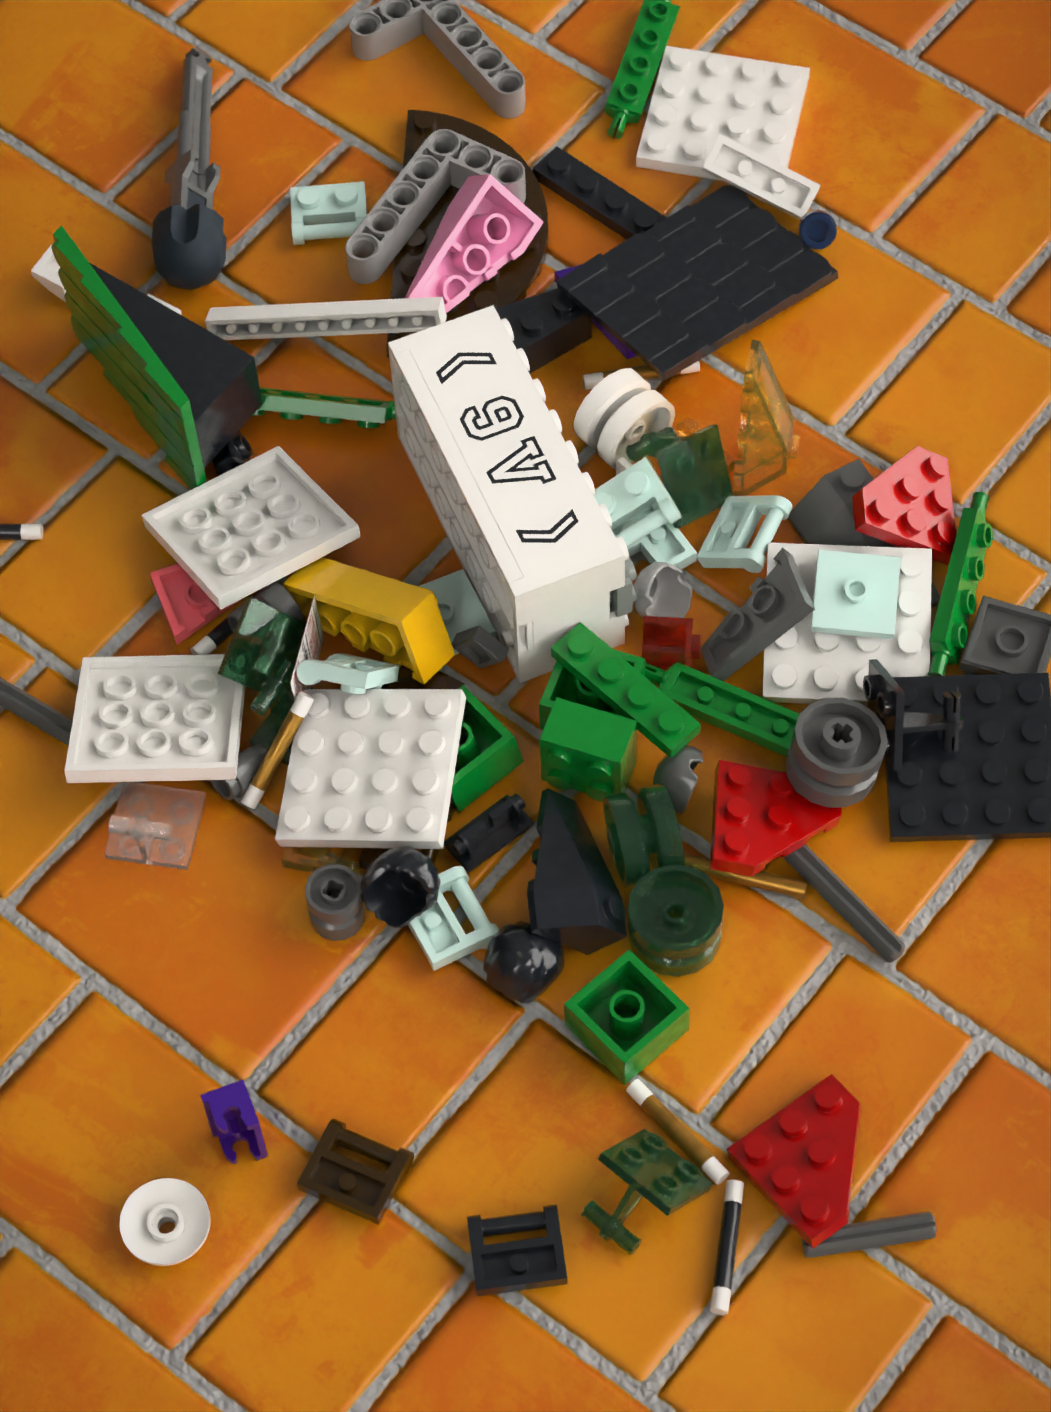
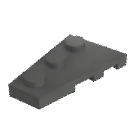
M783 547L773 558L777 564L764 580L758 577L749 588L753 594L740 610H731L700 648L710 676L725 681L815 610L792 554Z

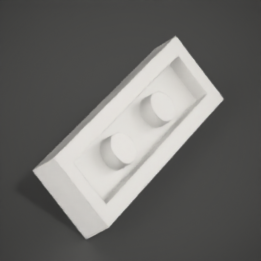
M722 134L716 140L702 168L703 171L798 220L808 212L821 186Z

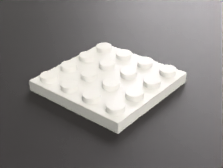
M666 46L636 155V167L720 180L703 171L702 168L716 140L722 134L788 168L808 86L810 68Z
M280 446L142 514L145 528L220 610L361 537L358 524Z
M768 542L767 575L776 566L777 562L773 558L783 547L792 554L812 603L814 602L819 550L901 557L894 639L811 632V612L764 649L762 698L776 703L811 704L824 698H846L867 706L868 700H866L863 691L864 676L868 675L869 660L877 659L892 677L929 676L927 673L930 668L932 549Z
M246 654L83 657L65 765L66 782L236 780L248 667Z
M303 689L302 692L312 696L315 700L292 743L275 836L279 846L333 848H397L408 846L413 849H443L466 696L463 690L366 689L365 694H353L341 691L340 689Z

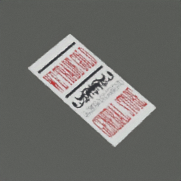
M315 595L290 681L294 701L300 691L311 689V685H305L299 681L297 677L298 665L305 660H318L324 640Z

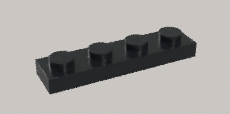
M558 146L533 168V173L538 182L625 239H629L637 233H644L667 218Z

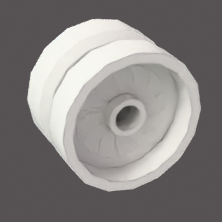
M626 368L608 375L591 390L580 405L573 426L575 434L588 446L597 449L598 455L616 470V460L621 456H624L629 462L634 464L645 457L647 458L657 449L672 427L675 409L659 392L651 390L650 384L632 368Z

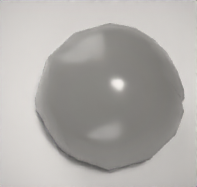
M655 561L641 570L633 585L637 597L634 605L640 617L649 622L674 627L683 621L690 609L692 588L680 579L679 574L683 572L680 568L666 562Z

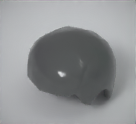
M689 745L682 748L672 758L665 755L658 763L653 779V791L657 798L681 815L686 811L688 801L698 780L693 770L698 763H703L704 760L702 758L703 752Z

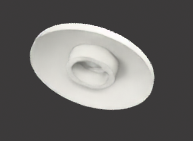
M175 1178L156 1179L140 1186L127 1199L120 1215V1233L127 1249L139 1260L156 1266L174 1265L193 1256L204 1244L211 1224L209 1207L201 1192L193 1185ZM165 1222L175 1224L174 1230L166 1234L159 1231L160 1226Z

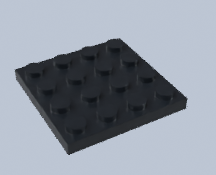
M1049 673L893 677L905 692L904 712L943 714V693L947 691L949 693L950 691L961 693L960 715L964 717V727L959 730V750L957 752H954L952 749V753L942 751V730L903 734L902 770L894 771L885 760L890 842L1051 838V693Z

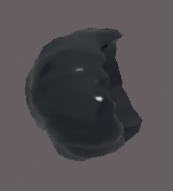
M397 847L381 854L368 865L361 881V900L364 902L367 910L374 912L378 920L385 921L388 926L394 928H404L413 919L434 905L438 899L441 880L438 876L437 868L431 862L430 857L423 855L412 847Z
M519 921L516 924L505 925L495 933L489 942L483 964V970L487 974L486 981L490 983L493 989L501 991L510 1000H517L519 1003H529L544 993L562 972L564 967V949L561 944L532 933L530 923Z

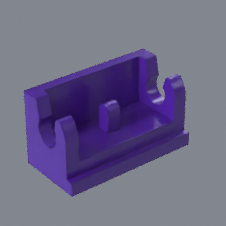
M244 1080L200 1095L213 1137L218 1136L224 1155L232 1164L237 1163V1156L233 1151V1146L241 1140L249 1143V1150L256 1161L268 1157L260 1123Z

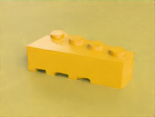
M323 557L298 569L283 583L284 588L299 606L305 621L308 619L315 595L322 630L333 636L342 632L347 640L352 643L353 647L364 653L371 648L385 656L383 658L384 662L397 664L399 668L403 665L414 671L412 673L413 679L424 685L455 655L438 607V600L433 591L427 588H421Z

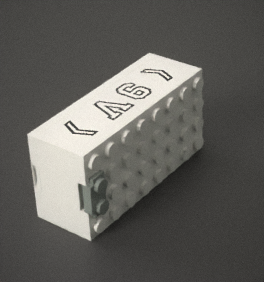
M494 305L388 342L398 437L471 585L496 630L499 642L509 649L506 656L519 683L553 671L556 660L551 656V647L580 622L611 648L625 644V627L629 625L627 614L633 612V602L637 601L632 580L637 579L634 564L629 557L624 539L621 536L615 537L610 528L612 527V520L604 503L598 505L594 497L595 488L589 473H581L577 465L579 459L572 441L568 440L565 442L561 435L562 425L557 412L554 409L548 410L545 404V392L538 378L534 380L531 378L528 372L530 371V366L522 348L516 349L509 321L506 318L500 319Z

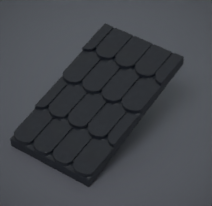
M725 185L691 207L689 205L685 206L646 232L635 234L604 255L598 254L558 279L556 283L560 291L666 380L838 279V271L822 255L813 252L796 234L780 225L769 212L753 203L742 190L732 185Z

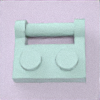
M365 182L290 187L293 245H303L306 240L350 237L367 216Z
M646 457L595 489L594 497L598 505L604 503L609 511L612 520L611 530L655 502H658L660 508L615 536H621L627 547L669 521L672 524L682 518L653 465Z
M777 495L727 496L696 557L703 568H743L751 573H760L766 563L765 554L768 550V542L771 543L781 521L788 518L793 507L791 502ZM762 515H766L751 547L746 548Z
M337 653L329 656L324 661L310 659L301 662L297 668V677L305 685L317 684L324 680L341 684V691L365 694L366 689H381L384 684L396 682L399 665L345 653Z
M455 866L438 874L441 883L437 901L430 909L408 924L434 971L479 949H487L490 940L499 930L495 923H490L468 885L469 876L463 866ZM446 891L454 892L473 925L474 931L465 934L442 893Z

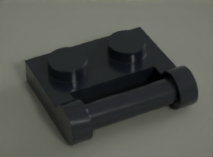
M557 1204L543 1206V1211L487 1219H481L480 1215L467 1216L477 1296L568 1284ZM546 1229L547 1237L484 1245L483 1237Z

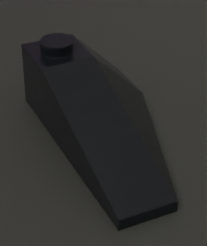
M549 788L542 791L536 827L541 841L540 847L533 851L531 861L537 866L535 879L528 881L527 888L531 932L589 955L627 937L626 910L623 905L622 896L576 801Z

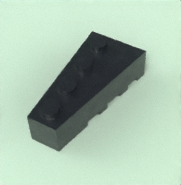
M558 288L495 308L500 319L506 318L509 321L516 349L522 348L530 366L529 374L592 338V317Z

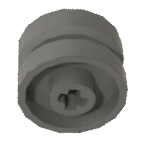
M824 698L809 704L798 716L785 760L788 780L796 792L812 803L828 808L848 807L862 801L873 790L888 743L885 726L876 713L853 700L846 698Z

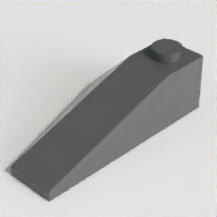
M859 459L824 475L791 510L788 516V520L805 544L897 547L855 531L852 496L874 480ZM931 580L932 608L939 605L940 595Z

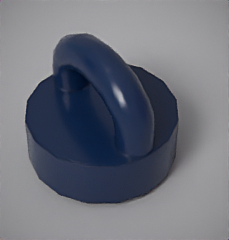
M811 210L800 219L798 233L802 242L809 248L824 249L835 240L837 226L832 216L826 211Z

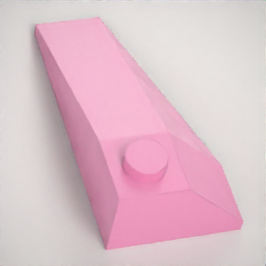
M491 174L468 176L448 206L405 298L443 297L446 313L467 298L470 292L483 281L495 276L497 270L510 260H515L523 254L544 222Z

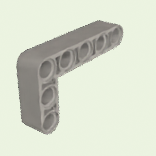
M381 0L351 18L352 52L358 59L364 61L377 59L412 39L425 34L497 115L510 119L524 113L526 109L524 76L455 0Z
M448 129L434 131L424 141L348 239L345 246L350 278L360 284H370L380 278L449 186L453 185L460 189L468 176L491 174L517 199L524 203L526 199L525 167L518 160Z

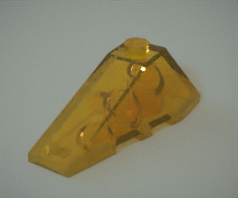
M752 340L744 374L740 410L742 415L737 437V445H739L738 459L740 460H736L734 465L732 496H746L786 474L789 458L797 459L800 445V435H794V415L761 341Z

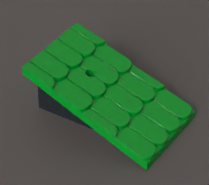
M61 225L53 233L54 242L51 247L53 255L60 266L58 270L60 281L67 291L64 297L72 313L70 320L75 334L105 368L104 376L130 404L140 425L167 454L165 461L191 490L206 483L204 470L206 466L262 405L254 357L88 262Z

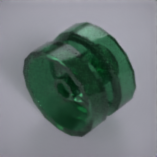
M663 783L640 789L637 797L638 811L633 799L626 792L603 798L607 841L624 888L645 884L650 876L649 859L653 870L661 879L685 873L681 834L671 798Z
M675 864L654 868L641 877L630 893L628 905V939L632 952L649 969L660 975L684 976L696 973L711 963L720 949L723 927L724 903L717 885L707 874L691 866Z

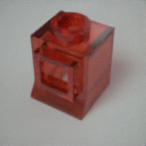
M644 616L642 658H645V661L663 670H668L676 662L691 667V659H700L701 634H692L693 618Z

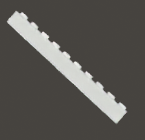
M443 297L212 307L207 314L205 324L208 331L224 340L419 332L444 323L447 315Z

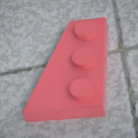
M178 563L149 573L177 645L236 604L233 603L220 610Z

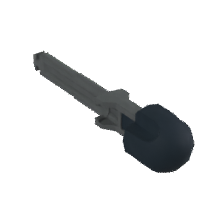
M197 46L192 48L183 60L177 159L165 171V182L170 185L169 207L159 212L153 221L152 249L156 271L171 286L186 290L209 285L217 278L226 261L227 239L223 233L224 219L213 210V194L220 179V167L215 163L210 165L213 68L208 64L212 59L204 50Z

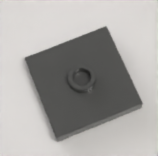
M983 596L960 662L959 670L977 675L1046 673L1051 658V615Z

